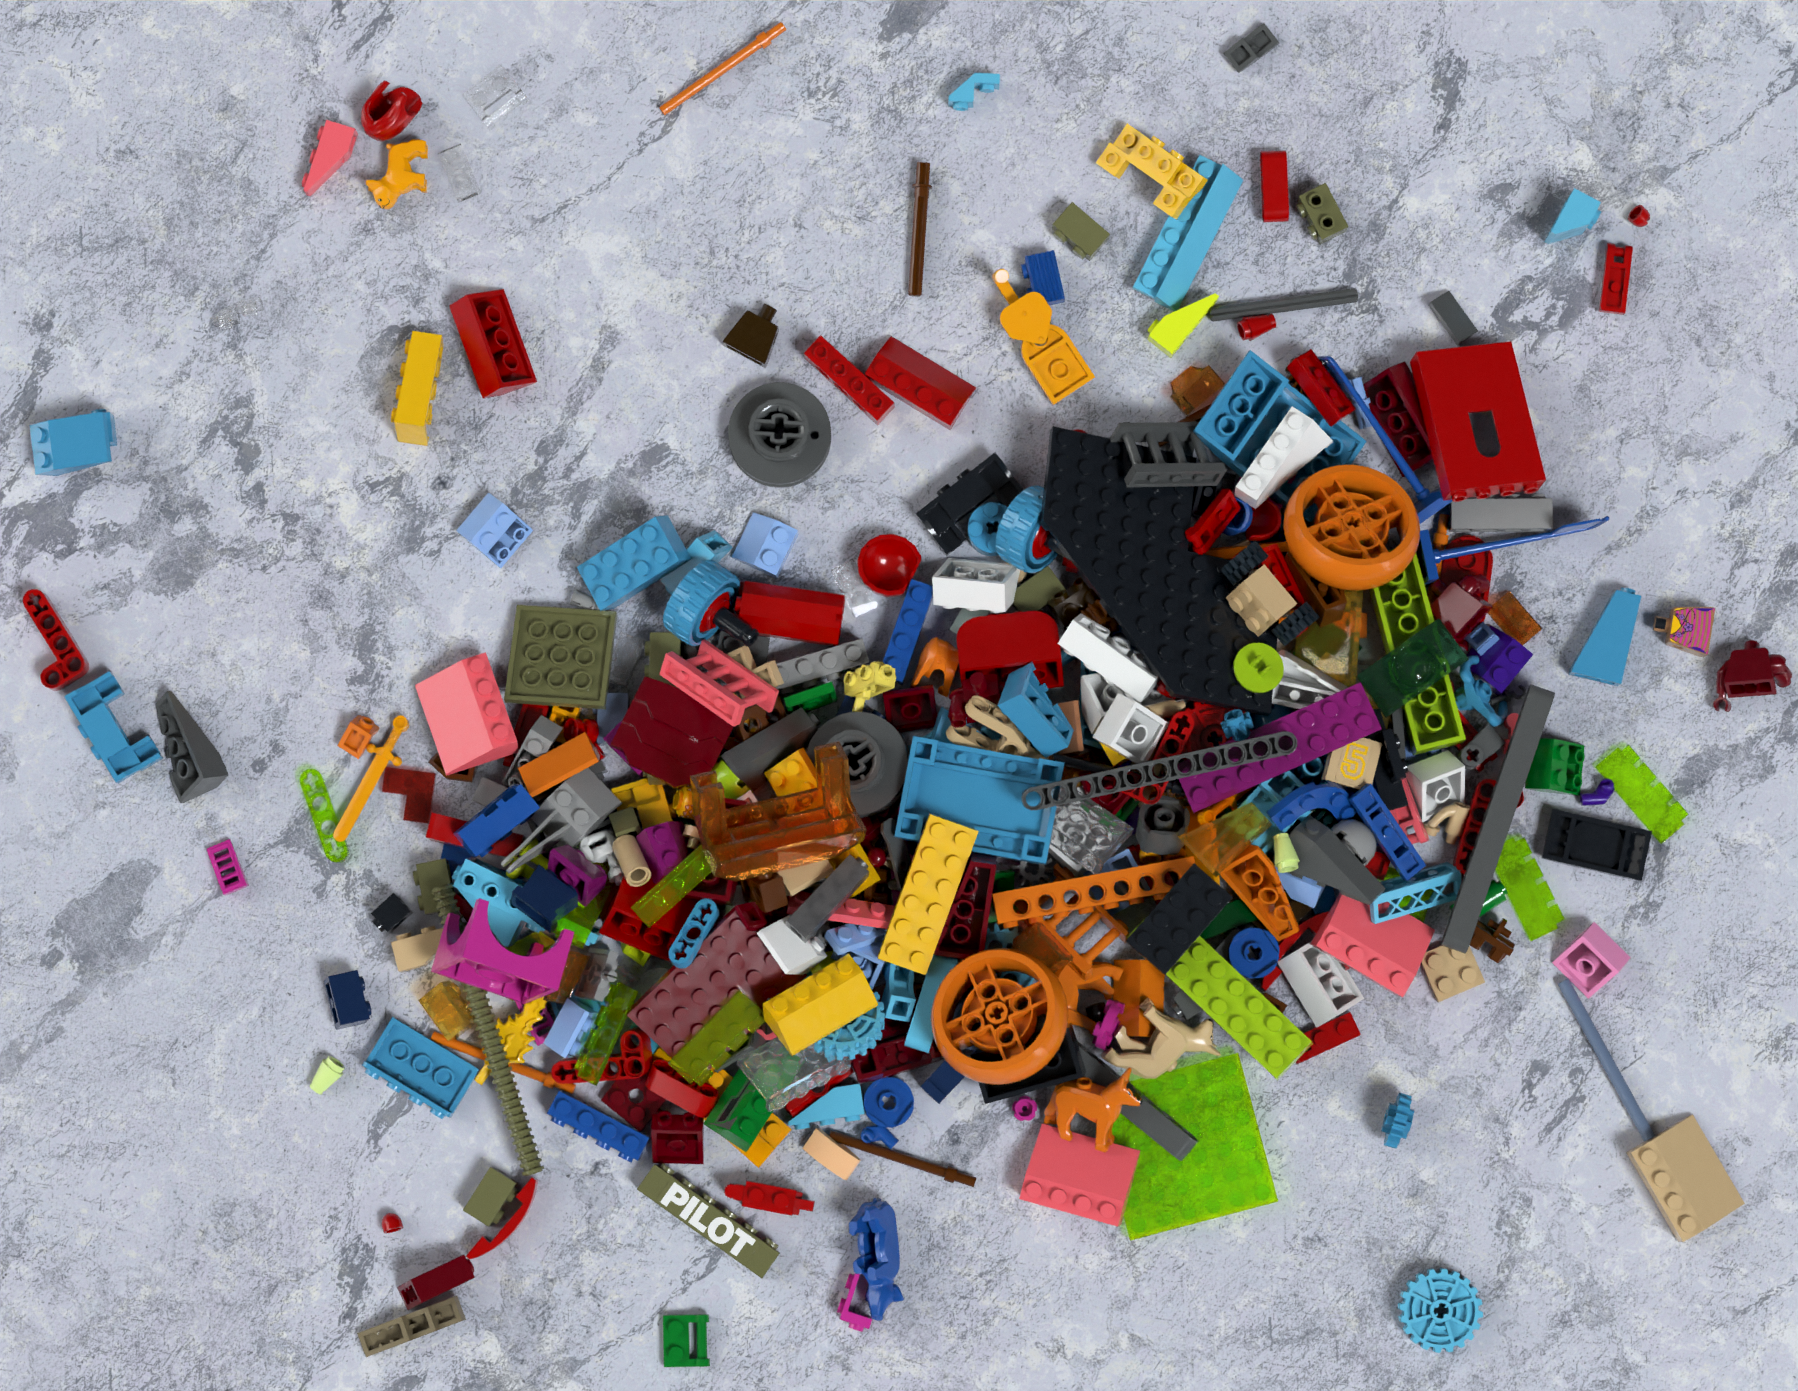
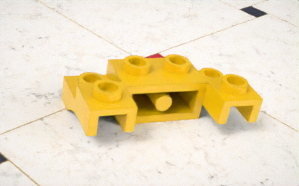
M1127 123L1115 142L1107 145L1096 161V164L1120 179L1129 164H1133L1164 186L1153 204L1177 220L1191 199L1202 190L1208 179L1182 162L1185 158L1173 149L1170 153L1163 148L1165 143L1157 137L1152 136L1150 139Z
M648 778L611 789L613 794L622 802L617 808V812L633 806L634 810H638L643 830L677 818L676 811L673 809V803L668 804L663 785H649Z

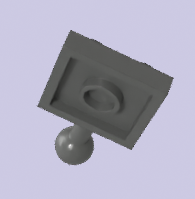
M720 631L718 649L725 654L745 646L743 642L737 641L725 631ZM758 636L753 645L749 646L757 667L767 663L770 642L768 637ZM686 644L682 648L683 659L687 660L697 656L699 645L690 646ZM720 678L715 679L716 682L725 683Z

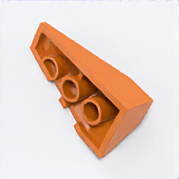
M1240 843L1221 853L1217 872L1275 939L1280 942L1297 933L1299 926L1276 868L1260 847Z

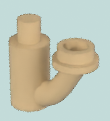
M1174 699L1145 706V708L1169 722L1173 714L1186 710V704L1183 700L1176 702Z
M1454 802L1453 805L1441 809L1429 822H1422L1429 836H1436L1437 832L1440 831L1438 824L1449 817L1445 827V832L1448 833L1445 842L1455 844L1457 836H1462L1471 807L1461 802Z

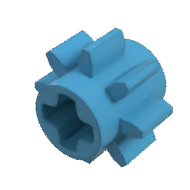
M1234 709L1226 713L1224 716L1225 721L1221 722L1226 738L1232 737L1234 741L1248 738L1251 734L1250 729L1254 728L1249 712L1243 714L1240 709Z

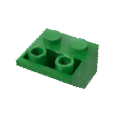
M1540 738L1525 781V789L1580 796L1585 746L1558 739Z

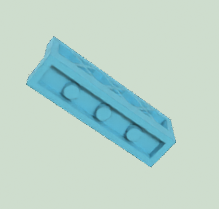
M1445 862L1420 870L1408 881L1403 880L1401 876L1381 881L1380 883L1385 887V891L1370 904L1371 922L1374 924L1456 900L1462 882L1461 870H1457L1455 866ZM1453 882L1454 892L1444 895L1442 891L1446 885ZM1426 890H1434L1428 900H1420ZM1410 895L1412 899L1408 905L1400 908L1398 905L1403 897ZM1390 903L1385 913L1379 914L1378 904Z

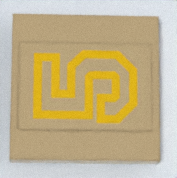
M1361 738L1328 753L1322 780L1335 782L1360 790L1367 783L1372 784L1382 743Z

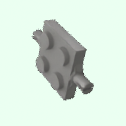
M590 948L583 967H576L574 969L578 972L573 971L574 975L579 977L574 996L581 999L603 1002L610 990L609 982L617 980L613 977H617L615 970L618 966L617 957L619 953L606 949Z

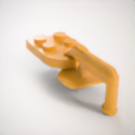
M1005 269L995 271L992 279L1009 304L1000 314V323L1010 338L1022 341L1021 355L1023 361L1051 404H1056L1094 379V374L1067 333L1060 327L1050 324L1052 309L1045 298L1038 292H1029L1018 298L1008 282V271Z

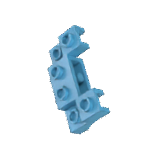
M109 671L64 697L80 722V725L77 726L80 733L85 739L89 737L93 746L90 747L92 753L97 760L102 759L114 781L119 784L138 771H143L163 759V756L150 736H146L133 745L129 741L108 706L109 703L125 694L113 673Z

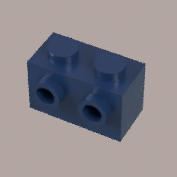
M358 970L328 976L323 981L336 1030L365 1024L370 1019L369 1016L372 1014L371 1006L368 1000L365 1001L363 993L365 991V982L363 977L359 976Z

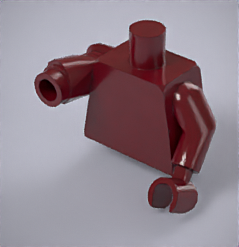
M1481 574L1465 576L1459 583L1452 582L1449 586L1442 580H1438L1430 588L1438 597L1430 606L1438 636L1448 646H1453V654L1456 657H1461L1462 655L1460 650L1457 649L1458 646H1462L1468 651L1469 644L1463 639L1493 608L1491 604L1477 595L1488 591L1490 588L1489 580Z
M1754 640L1745 642L1744 649L1732 651L1730 659L1726 660L1717 671L1716 693L1719 694V697L1713 703L1715 710L1719 712V705L1724 701L1726 703L1725 711L1729 712L1732 706L1730 701L1726 699V694L1728 698L1777 694L1775 682L1777 686L1782 688L1791 684L1792 672L1785 664V657L1780 654H1769L1767 648H1759L1760 644Z
M980 672L973 673L969 679H964L962 681L963 687L952 691L949 695L951 705L948 718L951 721V725L955 728H960L966 725V721L967 724L977 722L969 717L965 711L968 701L972 696L979 695L998 705L1006 681H1003L996 673L983 675Z

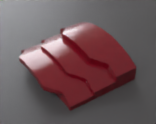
M645 676L610 746L625 754L629 766L639 769L673 788L689 785L702 791L733 726L682 690Z
M913 981L916 1001L910 1022L885 1018V1027L881 1030L882 1038L881 1040H875L876 1047L874 1049L868 1048L867 1054L864 1056L856 1054L855 1059L851 1060L858 1084L904 1073L944 1059L934 1039L929 1053L904 1046L923 983L918 984ZM886 984L876 986L872 990L873 993L878 992L880 995L878 1002H881Z

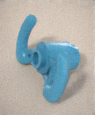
M1477 655L1468 656L1463 660L1459 672L1464 686L1457 688L1456 692H1454L1457 708L1461 711L1475 708L1487 719L1491 726H1499L1506 719L1508 703L1506 701L1499 702L1498 713H1495L1488 703L1492 694L1490 686L1480 679L1475 681L1470 671L1471 665L1479 663V657Z

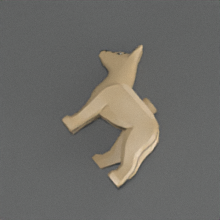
M1146 998L1139 1007L1144 1011L1143 1015L1156 1027L1149 1038L1148 1044L1129 1038L1126 1034V1028L1121 1024L1114 1031V1036L1123 1053L1119 1054L1110 1047V1049L1101 1054V1057L1116 1067L1125 1068L1126 1070L1131 1068V1073L1144 1079H1155L1165 1072H1171L1177 1065V1059L1184 1052L1205 1051L1217 1056L1221 1054L1213 1043L1214 1022L1212 1019H1206L1198 1026L1192 1028L1179 1019L1161 1013L1156 1009L1152 1000Z

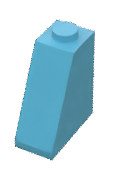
M715 530L697 537L687 549L691 560L661 579L666 591L672 595L681 580L696 565L706 560H713L718 563L733 547Z

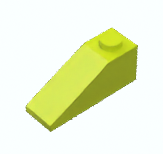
M1214 293L1165 315L1161 321L1156 319L1147 330L1150 333L1147 340L1171 358L1207 315L1210 308L1215 305L1219 296Z

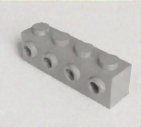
M1519 494L1505 496V499H1495V495H1491L1485 499L1467 498L1460 502L1452 501L1448 504L1449 532H1550L1553 529L1552 498H1546L1544 494L1530 495V498H1520Z
M863 639L778 663L777 667L784 681V684L776 687L779 690V696L794 692L793 688L803 686V689L818 685L817 681L827 679L828 682L842 678L841 674L848 671L854 672L855 669L860 668L864 664L870 665Z

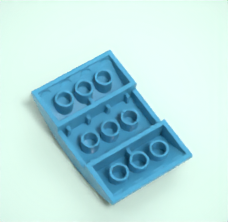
M1249 350L1193 432L1222 462L1239 476L1243 477L1292 406L1313 419L1333 440V443L1317 454V457L1310 463L1308 462L1303 466L1291 484L1287 483V480L1269 497L1286 508L1293 492L1306 478L1328 467L1351 465L1367 441L1342 421L1329 426L1314 404L1288 384L1289 380ZM1315 503L1303 512L1304 519L1309 522L1313 521L1319 510Z

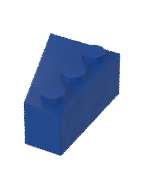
M522 784L511 785L453 834L471 857L480 855L482 858L493 849L491 845L498 840L503 841L513 833V828L518 824L522 825L532 817L531 814L540 807Z

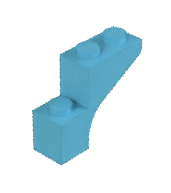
M885 962L882 973L886 980V985L881 1002L884 1004L883 1013H885V1018L910 1022L916 1001L913 990L914 971Z

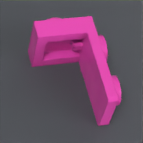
M850 1273L845 1288L850 1290L847 1299L841 1298L837 1313L841 1314L840 1320L849 1322V1328L863 1332L864 1328H870L872 1318L849 1311L860 1274L855 1273L854 1275Z

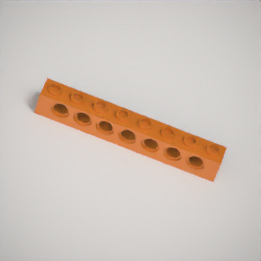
M1194 856L993 893L992 901L997 925L1003 924V928L1006 929L1019 926L1018 921L1028 920L1029 924L1044 921V916L1053 915L1054 919L1069 917L1068 912L1078 910L1079 915L1094 912L1093 907L1103 906L1104 910L1118 908L1119 902L1129 901V905L1144 903V898L1154 896V901L1161 900L1173 887L1165 883V874L1168 872L1175 873L1179 881L1195 863ZM1142 877H1148L1152 880L1153 887L1151 890L1144 891L1140 888L1139 880ZM1124 882L1128 887L1127 894L1122 896L1116 894L1114 891L1115 883ZM1097 886L1101 888L1103 896L1100 900L1090 898L1089 889L1091 887ZM1067 891L1075 892L1078 897L1077 903L1074 905L1067 904L1063 898L1064 893ZM1041 896H1049L1052 899L1053 905L1050 909L1044 910L1039 906L1038 900ZM1018 900L1024 901L1028 907L1027 912L1017 914L1013 909V904Z

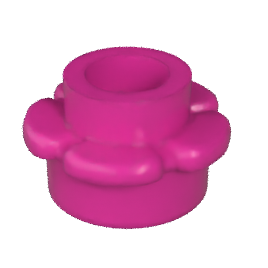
M1022 1096L1018 1101L1016 1100L1012 1105L1015 1118L1020 1121L1032 1120L1036 1115L1035 1111H1037L1036 1102L1030 1100L1028 1096ZM1026 1106L1027 1111H1023L1022 1108Z

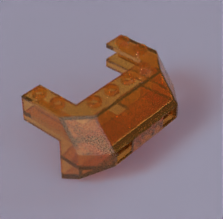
M839 741L814 747L817 788L725 809L724 787L721 782L717 783L715 770L690 776L693 816L705 858L714 877L741 881L836 858L864 840L867 829L851 801L848 757Z

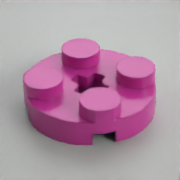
M1108 999L1103 1010L1105 1014L1103 1022L1098 1021L1093 1031L1094 1038L1092 1044H1095V1047L1105 1051L1106 1046L1110 1045L1114 1037V1031L1120 1023L1117 1017L1118 1013L1123 1014L1124 1003Z

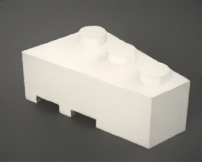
M1282 649L1278 652L1283 661L1284 673L1280 683L1273 689V704L1302 709L1349 688L1286 650Z

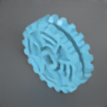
M875 992L873 994L878 1002L880 995L878 992ZM878 1002L877 1007L815 1042L814 1051L817 1053L825 1052L826 1058H830L832 1055L836 1056L837 1060H843L846 1056L853 1060L856 1054L866 1055L868 1048L874 1049L876 1047L875 1040H881L882 1038L881 1030L885 1027L883 1002Z
M1433 1268L1427 1269L1426 1275L1419 1272L1415 1275L1416 1280L1414 1282L1409 1280L1406 1283L1408 1286L1407 1291H1401L1400 1293L1403 1302L1398 1303L1397 1306L1398 1309L1402 1310V1314L1398 1316L1400 1322L1405 1323V1326L1402 1328L1404 1333H1411L1410 1340L1415 1344L1421 1342L1420 1347L1425 1350L1432 1347L1436 1353H1440L1442 1348H1445L1447 1352H1452L1456 1345L1460 1348L1464 1347V1340H1472L1474 1338L1473 1330H1479L1481 1326L1477 1322L1478 1318L1483 1317V1312L1478 1309V1306L1482 1305V1300L1475 1296L1478 1290L1474 1286L1469 1287L1470 1280L1466 1277L1460 1279V1273L1453 1270L1450 1274H1448L1446 1268H1440L1438 1272ZM1439 1303H1443L1442 1307L1446 1308V1313H1441V1317H1436L1438 1314L1434 1312V1308H1438Z

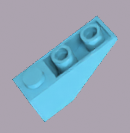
M853 1084L833 1088L788 1122L789 1126L794 1125L795 1130L810 1128L809 1123L817 1121L820 1122V1126L835 1124L836 1118L845 1117V1122L860 1120V1115L865 1114L861 1085Z

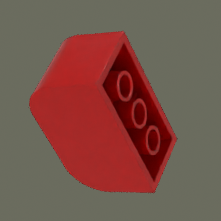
M1040 611L989 614L969 619L959 628L956 639L962 687V681L969 679L976 672H980L983 675L996 673L1003 681H1007L1009 673L1031 662L1036 667V670L1033 672L1040 684L1045 683L1048 688L1064 687L1060 645L1057 644L1059 642L1058 627L1055 620L1048 614Z
M624 876L607 907L599 933L671 962L668 955L669 949L698 901L683 899L679 895L685 881L672 878L654 884L652 878H650L646 884L633 887L627 883ZM710 907L707 910L702 909L701 911L703 918L706 914L712 913ZM691 928L687 933V937L689 939H696L700 936L701 930L699 928ZM684 951L676 953L678 960L685 955Z

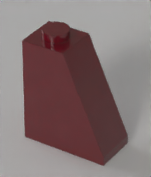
M461 1255L398 1286L397 1289L407 1310H410L475 1278L473 1274L474 1267L472 1262L466 1259L465 1255Z

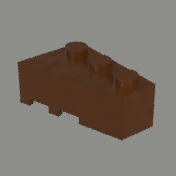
M1290 552L1286 553L1285 561L1304 602L1307 601L1319 616L1315 621L1319 628L1341 620L1347 603L1344 590L1325 585L1314 579L1298 565Z

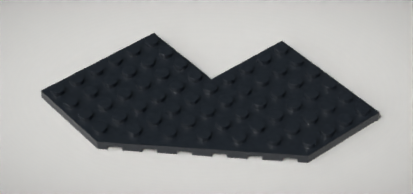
M1053 426L1049 434L1040 524L1045 531L1051 533L1057 541L1056 545L1067 560L1070 559L1079 570L1077 573L1089 589L1092 588L1100 598L1099 602L1110 617L1116 619L1122 627L1121 631L1132 646L1138 648L1144 656L1143 660L1154 675L1160 677L1166 685L1165 689L1169 695L1229 709H1240L1244 712L1263 716L1271 714L1273 689L1265 693H1254L1245 689L1235 677L1233 664L1237 653L1244 646L1251 643H1264L1276 650L1277 637L1271 630L1279 624V620L1259 637L1250 631L1245 624V620L1232 610L1226 599L1249 576H1245L1233 586L1221 572V569L1231 560L1205 554L1199 555L1196 552L1188 551L1189 541L1185 536V531L1190 528L1194 486L1127 487L1124 478L1131 469L1132 462L1124 442H1111L1109 438ZM1136 444L1142 463H1154L1149 447ZM1161 450L1166 463H1177L1173 452ZM1185 455L1187 462L1196 463V457Z

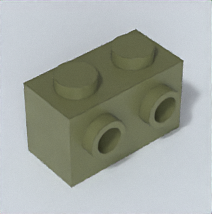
M1326 183L1298 197L1296 209L1301 218L1305 217L1310 225L1307 227L1308 232L1313 240L1317 239L1319 245L1347 231L1349 226Z

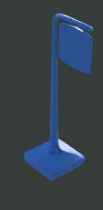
M1319 356L1318 359L1323 361L1324 367L1347 398L1354 397L1416 492L1415 497L1418 501L1414 505L1420 524L1452 502V500L1443 501L1440 488L1432 492L1428 488H1424L1337 362L1331 356Z
M1606 516L1602 519L1563 525L1551 532L1445 550L1433 549L1429 530H1421L1416 554L1424 584L1428 586L1439 579L1436 564L1440 563L1441 560L1586 531L1604 524L1610 518Z

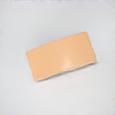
M821 1128L814 1130L802 1148L816 1161L844 1180L850 1177L861 1161L844 1144H838Z

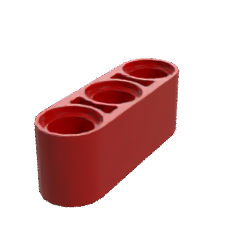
M1286 150L1261 151L1260 171L1263 222H1288L1289 198Z
M662 1059L653 1061L645 1081V1086L650 1091L702 1118L709 1116L719 1094L712 1085L701 1079H694L686 1071Z

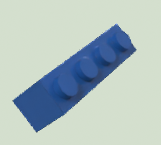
M913 579L910 581L883 659V663L895 668V683L900 685L904 683L933 599V586Z

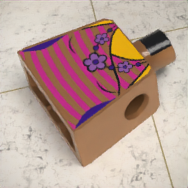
M1674 607L1670 610L1669 618L1655 616L1653 631L1666 633L1665 644L1667 646L1704 658L1708 655L1715 608Z

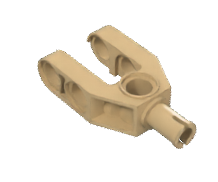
M979 695L971 697L965 706V711L972 719L1001 734V739L991 740L976 732L977 729L969 728L966 725L960 728L950 725L946 731L947 738L955 745L1034 759H1049V756L1045 758L1038 750L1030 746V741L1017 729L1016 725L1002 713L996 704Z

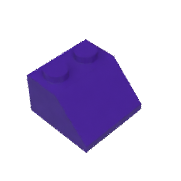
M1490 625L1489 628L1499 637V640L1482 656L1472 647L1463 660L1468 656L1477 655L1479 663L1470 667L1472 676L1477 680L1480 679L1490 686L1491 691L1499 696L1534 654L1511 636Z

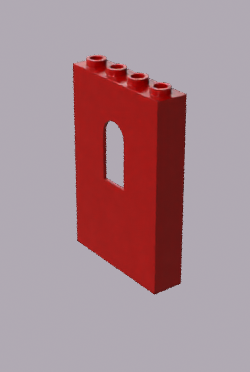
M1512 342L1416 352L1410 361V366L1443 501L1452 500L1453 502H1460L1470 497L1485 499L1496 494L1510 496L1515 492L1524 491L1525 494L1537 492L1546 481ZM1492 412L1500 444V452L1495 457H1485L1478 451L1468 413Z

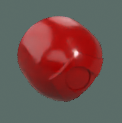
M1267 499L1256 509L1252 507L1253 518L1251 525L1245 531L1246 539L1249 541H1265L1277 534L1281 525V512L1277 505Z

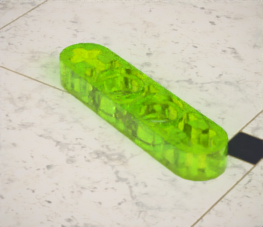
M307 769L300 776V785L322 847L330 861L342 863L349 855L346 840L343 842L336 841L337 846L344 849L340 853L341 857L337 858L330 853L334 850L332 842L326 844L325 841L326 839H334L333 833L325 835L322 831V825L326 821H333L335 826L339 823L324 777L315 769ZM309 774H312L314 777L318 776L315 785L317 790L323 788V792L309 796V792H314L312 786L305 783L309 779ZM318 797H324L327 801V807L323 811H317L313 806L314 800Z

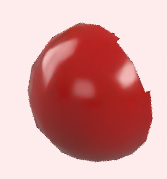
M894 534L879 535L869 540L861 549L857 561L858 572L864 585L873 593L884 597L901 596L907 590L922 559L915 545L905 537Z

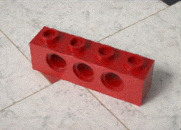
M821 335L804 352V359L876 425H879L895 408V403Z

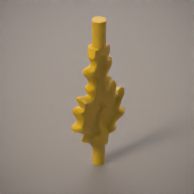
M550 994L524 1004L522 1012L520 1014L515 1013L514 1019L510 1015H508L505 1023H502L499 1017L496 1019L498 1023L496 1028L500 1029L498 1034L503 1038L500 1040L501 1044L505 1045L503 1050L507 1051L506 1059L510 1060L508 1065L510 1063H524L523 1055L533 1049L528 1044L536 1038L529 1036L527 1033L533 1030L532 1025L543 1019L539 1012L545 1008ZM484 1061L485 1065L474 1078L480 1085L485 1082L492 1072L487 1067L489 1065L488 1061Z

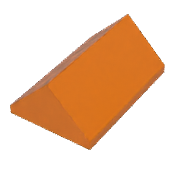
M584 732L519 767L518 770L528 793L533 798L599 762L601 755Z
M1114 960V966L1124 969L1119 982L1113 979V989L1115 990L1113 1001L1117 1000L1125 1004L1123 1014L1118 1013L1117 1016L1119 1018L1118 1021H1120L1119 1026L1122 1024L1126 1028V1034L1129 1037H1151L1156 1027L1143 1015L1144 1011L1139 1006L1146 998H1150L1156 1009L1161 1013L1164 1012V975L1147 960Z

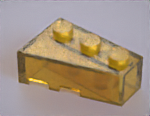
M1251 802L1223 815L1221 818L1201 825L1193 831L1178 836V838L1217 877L1261 836L1272 823Z

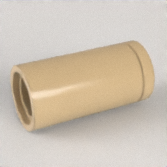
M632 835L618 837L612 844V850L627 883L633 887L646 884L651 878V871L635 837Z

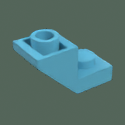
M974 73L949 95L948 107H953L957 111H967L968 108H973L974 88H978L980 92L984 93L994 92V89L999 90L1000 74Z

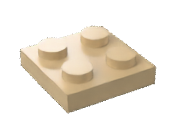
M1441 945L1427 951L1421 962L1437 1002L1485 983L1470 946L1466 954Z

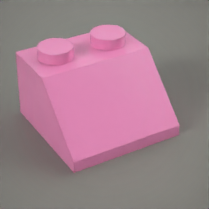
M1593 922L1552 963L1589 999L1619 973L1631 957Z

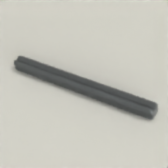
M1356 288L1232 304L1211 307L1209 313L1211 321L1214 322L1355 303L1358 301V292Z

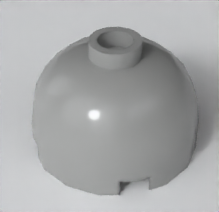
M1354 819L1341 820L1330 829L1364 866L1374 857L1376 839L1364 822L1362 823Z

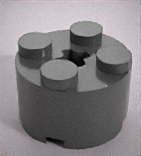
M1161 796L1160 800L1155 804H1143L1139 810L1136 826V839L1140 844V849L1146 853L1159 855L1178 854L1186 842L1190 822L1188 809L1186 807L1184 809L1179 805L1177 799L1168 796Z

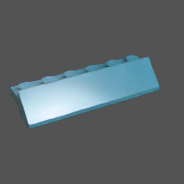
M1199 155L1193 170L1208 179L1202 190L1187 204L1177 220L1170 215L1168 216L1132 288L1172 311L1179 309L1243 182L1241 177L1224 164L1220 165L1202 155Z

